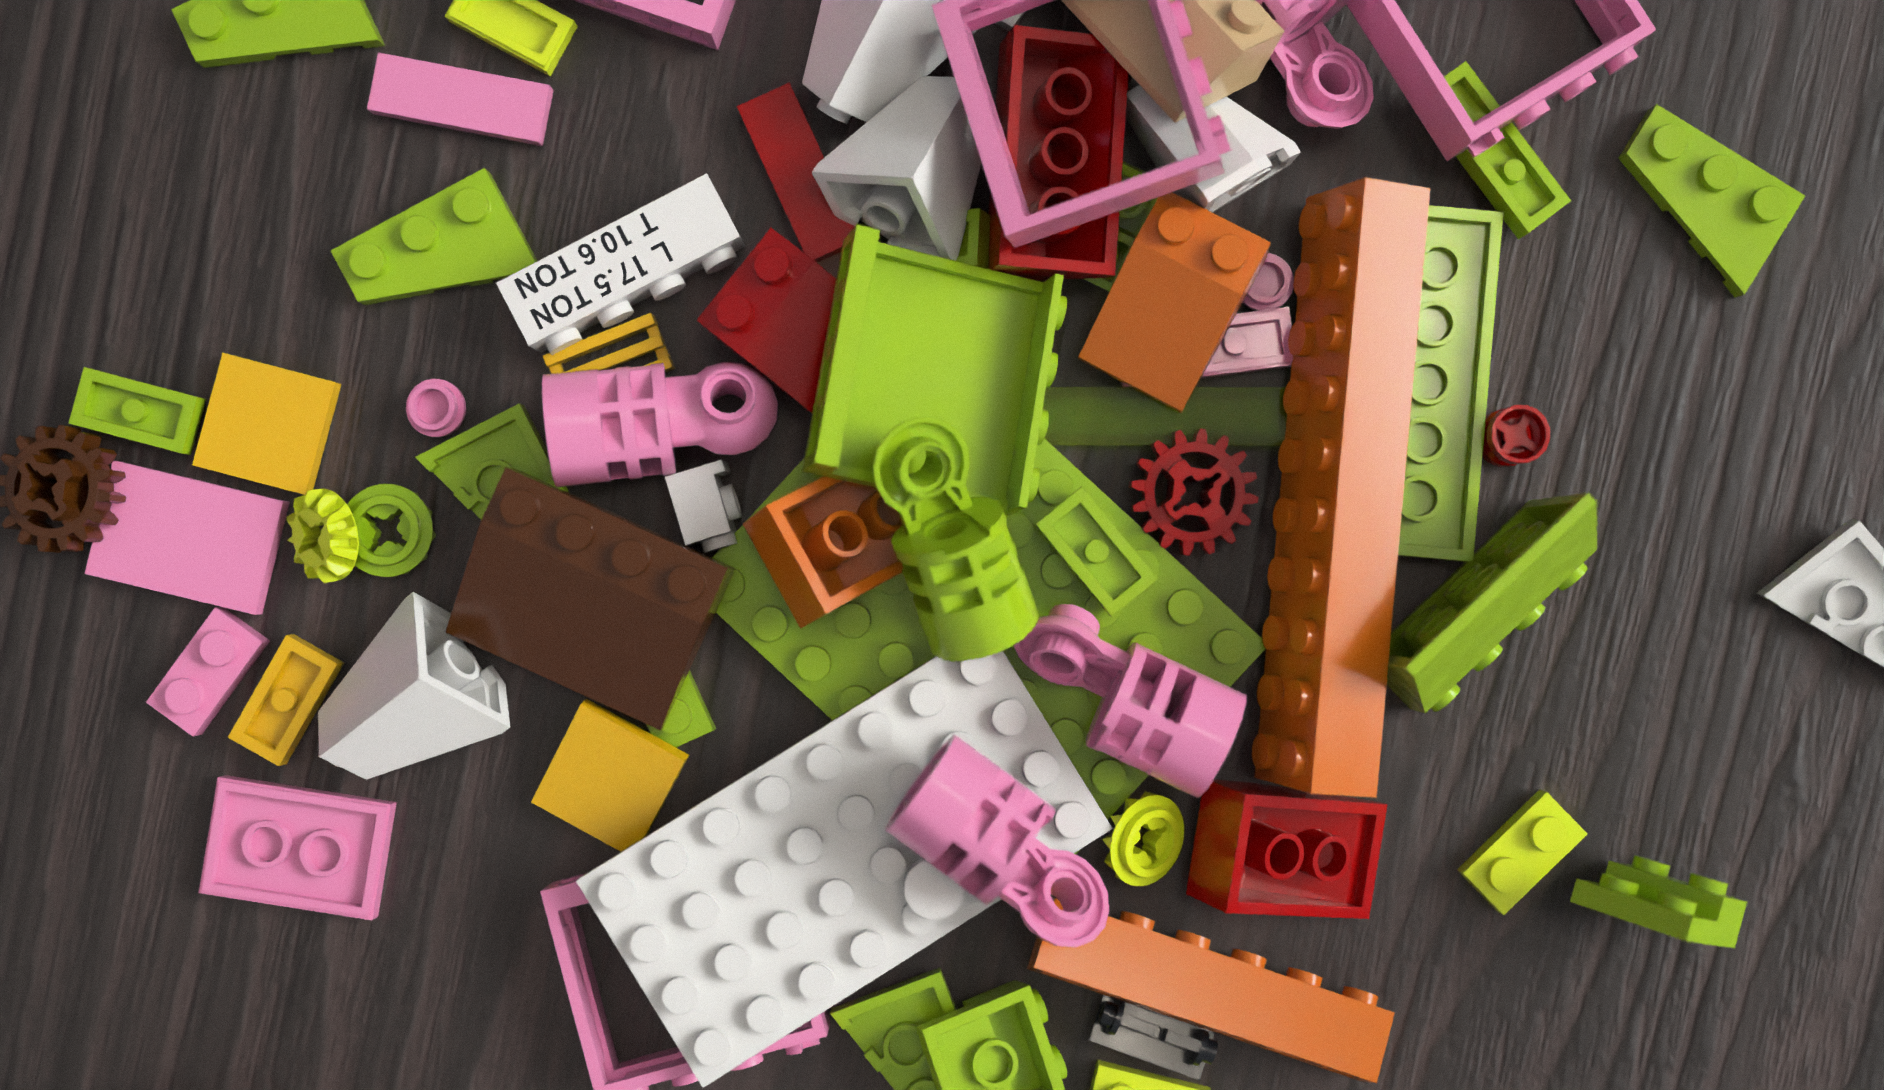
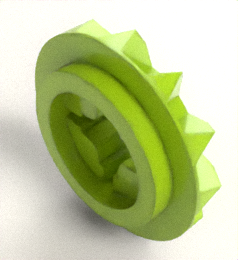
M377 484L360 491L349 501L347 505L355 519L359 537L356 567L374 576L393 577L409 573L420 562L428 558L427 552L431 542L436 537L431 518L433 512L425 505L418 493L395 484ZM396 515H399L400 522L396 529L403 535L402 539L407 543L386 541L382 546H378L380 543L378 539L382 532L376 527L377 523L370 519V516L391 521Z

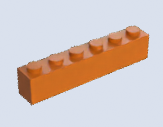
M1056 898L1052 899L1054 904L1063 910L1060 901ZM1121 911L1119 919L1108 916L1104 929L1093 941L1078 947L1055 946L1040 939L1038 936L1036 937L1027 966L1028 970L1114 999H1121L1126 1003L1357 1081L1377 1083L1395 1012L1377 1007L1378 996L1372 993L1344 986L1342 994H1338L1321 988L1323 978L1313 973L1288 967L1285 976L1264 969L1267 959L1262 956L1233 948L1229 957L1208 950L1211 942L1208 938L1183 930H1177L1175 938L1154 932L1155 921L1126 911Z

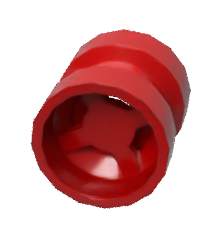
M1513 405L1487 414L1482 457L1488 463L1498 467H1510L1538 459L1546 451L1550 442V426L1546 417L1538 409L1528 405Z

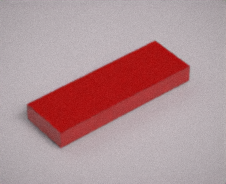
M790 82L738 105L737 109L803 252L817 263L840 253L843 240L855 226L834 216L812 174L813 169L824 156Z

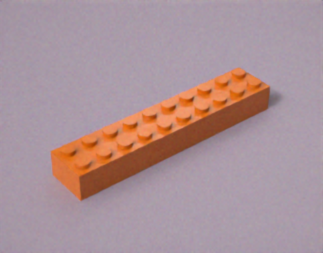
M1367 177L1307 197L1306 205L1299 218V233L1303 238L1301 262L1295 272L1293 283L1294 292L1297 295L1295 323L1290 330L1288 339L1289 351L1293 355V362L1291 363L1290 381L1283 395V406L1287 413L1285 440L1282 442L1278 453V466L1282 475L1280 498L1277 500L1273 510V525L1276 530L1275 554L1269 564L1267 574L1271 598L1269 616L1265 620L1262 630V640L1266 648L1264 675L1259 680L1257 687V700L1261 710L1259 733L1252 745V760L1255 766L1254 778L1310 794L1377 798L1430 188Z

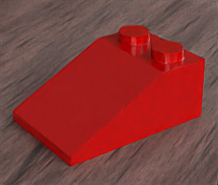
M770 228L696 321L811 414L813 413L836 278L777 231Z
M1214 779L1201 796L1186 894L1224 913L1369 919L1388 804L1338 795L1310 794L1292 788L1260 783Z

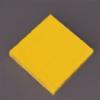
M222 352L192 465L306 495L308 490L314 489L342 384Z
M586 699L580 704L531 803L621 852L648 835L689 754Z

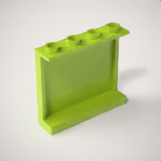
M856 224L843 240L802 472L876 487L873 471L877 447L888 431L905 420L928 416L943 419L959 430L968 445L970 468L966 487L970 497L980 496L1000 502L1005 515L1008 516L1026 509L1028 502L1031 503L1034 500L1040 481L1039 468L1034 467L1037 445L1043 442L1049 424V412L1043 409L1046 387L1048 388L1052 385L1058 367V355L1052 352L1055 331L1061 328L1067 310V298L1061 295L1064 275L1055 273L1045 282L1023 278L878 242L880 230ZM925 451L913 456L908 465V474L915 473L922 467L926 458Z

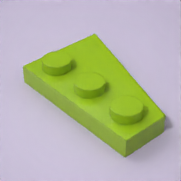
M190 0L171 9L195 61L204 68L274 60V57L277 55L309 52L315 55L332 53L335 48L360 45L364 48L385 46L364 0Z
M1658 104L1648 109L1618 158L1662 211H1669L1691 237L1688 242L1700 257H1708L1725 278L1722 283L1735 298L1745 295L1805 198V195Z
M485 168L330 250L355 298L364 305L431 294L435 290L463 285L476 286L493 283V280L506 278L537 262L493 177Z
M520 403L415 457L429 472H433L468 510H472L481 520L506 467L525 472L555 486L548 450L525 405ZM566 486L558 487L566 492H569Z
M941 967L831 1008V1016L843 1030L846 1029L863 1050L865 1058L877 1072L880 1071L894 1090H936L915 1027L956 1010Z

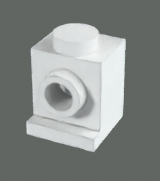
M723 460L665 477L684 543L688 546L701 544L703 553L737 544L735 537L736 527L733 520L741 518L742 512L733 485L723 486L720 477L731 474L729 464Z

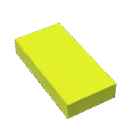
M453 0L444 16L455 26L550 77L578 27L571 18L537 0Z

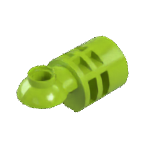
M922 416L901 422L888 431L877 447L873 464L876 488L885 503L898 511L903 524L892 536L891 543L898 561L902 562V572L909 591L913 593L912 600L933 655L946 661H968L984 658L1006 650L1024 639L1036 626L1039 620V613L1024 569L1017 557V548L1014 539L1008 531L1007 519L1000 502L988 497H970L966 487L970 468L968 445L959 430L945 420ZM925 451L926 458L922 467L915 473L908 474V465L913 456Z

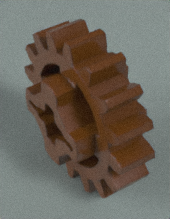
M58 425L57 428L38 426L35 430V438L19 435L15 439L20 450L18 455L2 454L0 459L9 467L7 475H0V486L5 487V495L0 496V507L8 508L10 514L5 517L1 524L4 529L20 530L17 542L22 545H37L38 551L80 552L83 551L84 541L101 542L104 539L99 528L100 524H117L119 520L110 511L112 503L125 502L126 496L119 492H114V483L120 482L126 476L123 471L110 470L109 464L114 461L117 453L115 450L99 448L102 437L97 434L81 432V428L65 425ZM68 451L75 457L72 460L58 458L56 453ZM50 518L54 521H61L64 526L55 528L47 524L45 520Z

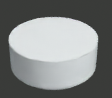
M924 858L912 864L904 878L903 889L905 899L913 912L923 918L930 920L946 918L960 907L964 899L965 889Z

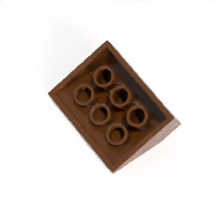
M506 467L480 522L445 632L656 729L662 730L736 568L525 472Z

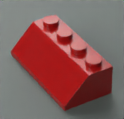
M1014 25L1000 43L996 110L1030 214L1122 181L1128 72L1093 34ZM990 190L988 269L1032 280H1047L1055 273L1064 275L1063 279L1114 277L1116 274L1120 211L1015 248L1005 237Z

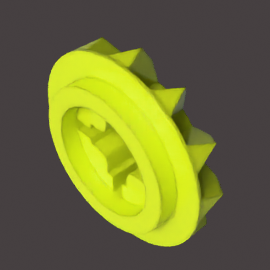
M324 488L308 490L306 495L294 498V513L286 517L288 524L292 528V536L287 541L293 543L296 550L294 563L304 564V571L308 579H320L323 583L344 579L353 570L359 550L358 530L353 514L346 502L337 493Z
M1145 791L1140 799L1126 798L1123 814L1110 816L1115 824L1113 833L1102 839L1110 849L1104 862L1115 871L1117 879L1132 886H1146L1161 879L1176 862L1184 841V820L1178 806L1167 797ZM1141 827H1144L1149 831L1143 835L1144 845L1140 849L1134 845L1141 839L1139 830Z

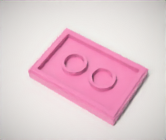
M114 460L110 470L123 471L126 476L120 482L114 483V492L125 495L126 501L118 504L112 503L110 511L119 520L116 525H99L104 539L101 542H92L84 574L249 614H262L290 502Z
M228 775L217 777L199 893L374 920L379 914L397 802Z

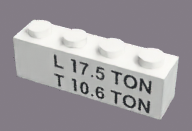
M706 173L504 278L496 284L528 346L540 353L549 350L550 354L554 355L581 341L580 333L598 323H601L603 328H607L629 318L634 313L631 306L650 296H653L655 301H659L674 295L686 286L684 278L702 269H705L707 274H711L726 268L738 259L735 252L746 246Z

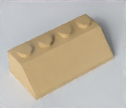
M1061 0L1175 123L1186 117L1148 0ZM1182 0L1193 34L1183 38L1182 42L1188 60L1201 57L1212 91L1210 94L1201 96L1205 108L1257 81L1281 39L1284 30L1255 0Z

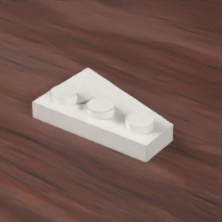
M1850 519L1758 591L1757 594L1884 668V548L1860 520Z

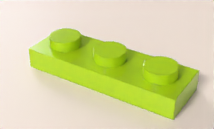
M1466 61L1444 76L1472 122L1500 107ZM1510 123L1500 129L1505 138L1475 158L1472 157L1467 149L1457 155L1456 158L1496 211L1504 212L1503 220L1519 240L1571 202V200L1515 125Z

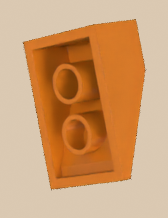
M1173 192L1159 196L1134 240L1078 359L1182 413L1264 265L1271 242Z
M823 476L767 504L743 523L745 530L800 629L901 574L903 570L902 562L898 561L891 543L892 536L903 524L898 511L885 503L876 487Z

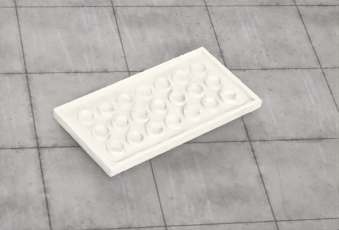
M1003 651L991 656L968 661H946L935 656L576 880L703 1088L1001 900L997 896L992 902L985 904L965 889L964 899L960 907L952 915L939 920H930L917 915L909 907L905 899L903 883L908 869L922 857L885 830L891 816L913 783L939 749L954 734L1055 808L1053 819L1043 826L1035 837L1049 849L1075 853L1113 829Z

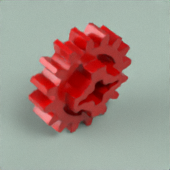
M1202 428L1196 429L1192 442H1187L1182 430L1172 432L1173 447L1170 448L1159 440L1154 441L1151 444L1152 450L1156 455L1154 461L1139 458L1135 463L1140 470L1146 473L1144 480L1129 482V488L1142 492V500L1132 504L1130 509L1131 512L1147 513L1149 518L1141 526L1143 532L1149 533L1158 528L1162 532L1158 541L1160 547L1166 549L1176 539L1179 540L1180 554L1190 556L1194 548V542H1199L1205 554L1215 553L1214 538L1219 537L1227 544H1233L1236 538L1231 530V526L1234 523L1249 526L1252 522L1246 514L1241 512L1243 505L1258 503L1259 499L1258 496L1245 492V484L1257 479L1256 472L1241 473L1238 467L1247 456L1245 451L1228 455L1225 450L1228 446L1229 437L1222 435L1211 445L1207 443L1206 429ZM1184 453H1199L1215 461L1204 469L1194 468L1185 459H1182L1180 455ZM1162 470L1163 476L1168 481L1166 498L1159 504H1156L1155 485L1158 475ZM1213 476L1210 481L1204 484L1205 488L1200 492L1201 499L1204 501L1201 506L1196 502L1177 505L1173 508L1181 501L1180 497L1187 491L1182 483L1185 478L1189 482H1198ZM1227 481H1230L1231 498L1225 512L1220 505L1221 488ZM1184 515L1195 516L1206 529L1197 532H1187L1174 527L1171 523Z

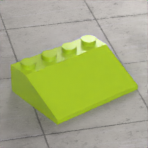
M1589 493L1529 500L1474 552L1473 562H1464L1391 632L1387 685L1410 710L1425 714L1430 709L1437 712L1447 706L1460 692L1461 688L1457 683L1470 670L1474 669L1478 672L1490 665L1503 650L1499 643L1514 628L1522 631L1533 624L1546 609L1542 602L1556 588L1563 591L1576 583L1586 573L1588 567L1584 562L1597 550V501Z

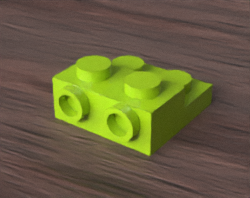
M1634 855L1631 865L1609 861L1606 873H1602L1599 883L1576 878L1570 900L1572 903L1683 941L1735 948L1747 901L1726 895L1728 883L1695 873H1690L1687 883L1668 876L1670 865Z
M1013 980L962 1001L964 1005L962 1008L915 1027L936 1090H1065L1062 1079L1067 1078L1064 1059L1058 1048L1054 1044L1050 1045L1043 1025L1048 1022V1012L1039 992L1036 989H1031L1029 984Z

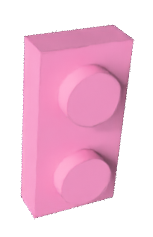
M215 607L146 703L191 736L202 735L270 640L226 608Z

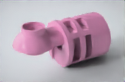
M1255 0L1284 30L1269 59L1272 60L1285 80L1287 106L1291 115L1305 126L1339 129L1358 123L1368 114L1374 98L1373 82L1361 59L1351 49L1336 42L1324 25L1349 0Z
M721 362L705 367L696 375L666 377L664 363L639 367H617L616 369L608 370L595 369L545 374L542 376V402L551 472L556 487L611 482V480L624 478L632 480L641 479L643 476L662 474L663 476L676 474L675 447L699 445L715 454L737 455L753 450L766 440L777 422L778 401L773 386L759 371L743 363ZM727 394L736 395L745 402L742 408L733 413H723L717 410L713 404L720 396Z
M1060 604L1054 606L1048 616L1039 617L1036 626L1029 634L1014 645L1018 657L1043 679L1056 684L1082 687L1102 697L1087 734L1086 746L1096 751H1102L1120 762L1142 770L1148 775L1196 798L1202 796L1217 775L1235 739L1246 706V695L1138 643L1133 642L1127 651H1124L1101 640L1098 636L1100 630L1098 620L1092 613L1072 604Z
M954 734L950 737L908 790L891 816L885 830L983 903L988 904L997 896L1020 912L1025 926L1033 934L1055 946H1081L1093 941L1105 927L1109 914L1108 892L1099 873L1084 858L1070 851L1049 849L1035 838L1039 830L1053 819L1055 808ZM1051 895L1060 901L1063 910L1054 904Z

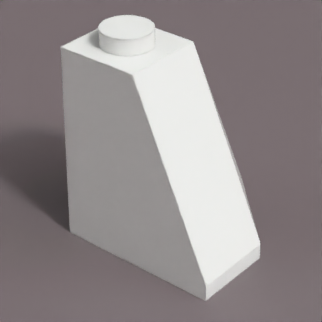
M822 0L802 84L820 98L816 107L830 117L848 124L851 116L868 122L921 76H928L948 57L932 5L944 0Z
M921 76L817 163L812 174L834 216L854 226L861 221L870 228L880 230V234L889 239L886 244L956 261L965 231L967 211L971 206L981 166V159L955 77Z
M1134 78L1128 82L1129 92H1127L1126 119L1156 168L1158 169L1197 155L1198 152L1187 118L1185 117L1175 123ZM1224 97L1204 108L1208 119L1220 115L1231 151L1220 154L1224 174L1173 191V193L1213 213L1290 166L1301 151L1294 141L1228 97Z
M412 592L402 601L318 711L319 757L334 766L341 767L367 780L500 735L510 728L506 684L492 665L485 669L481 668L475 656L464 644L465 641L445 632L450 619V612Z

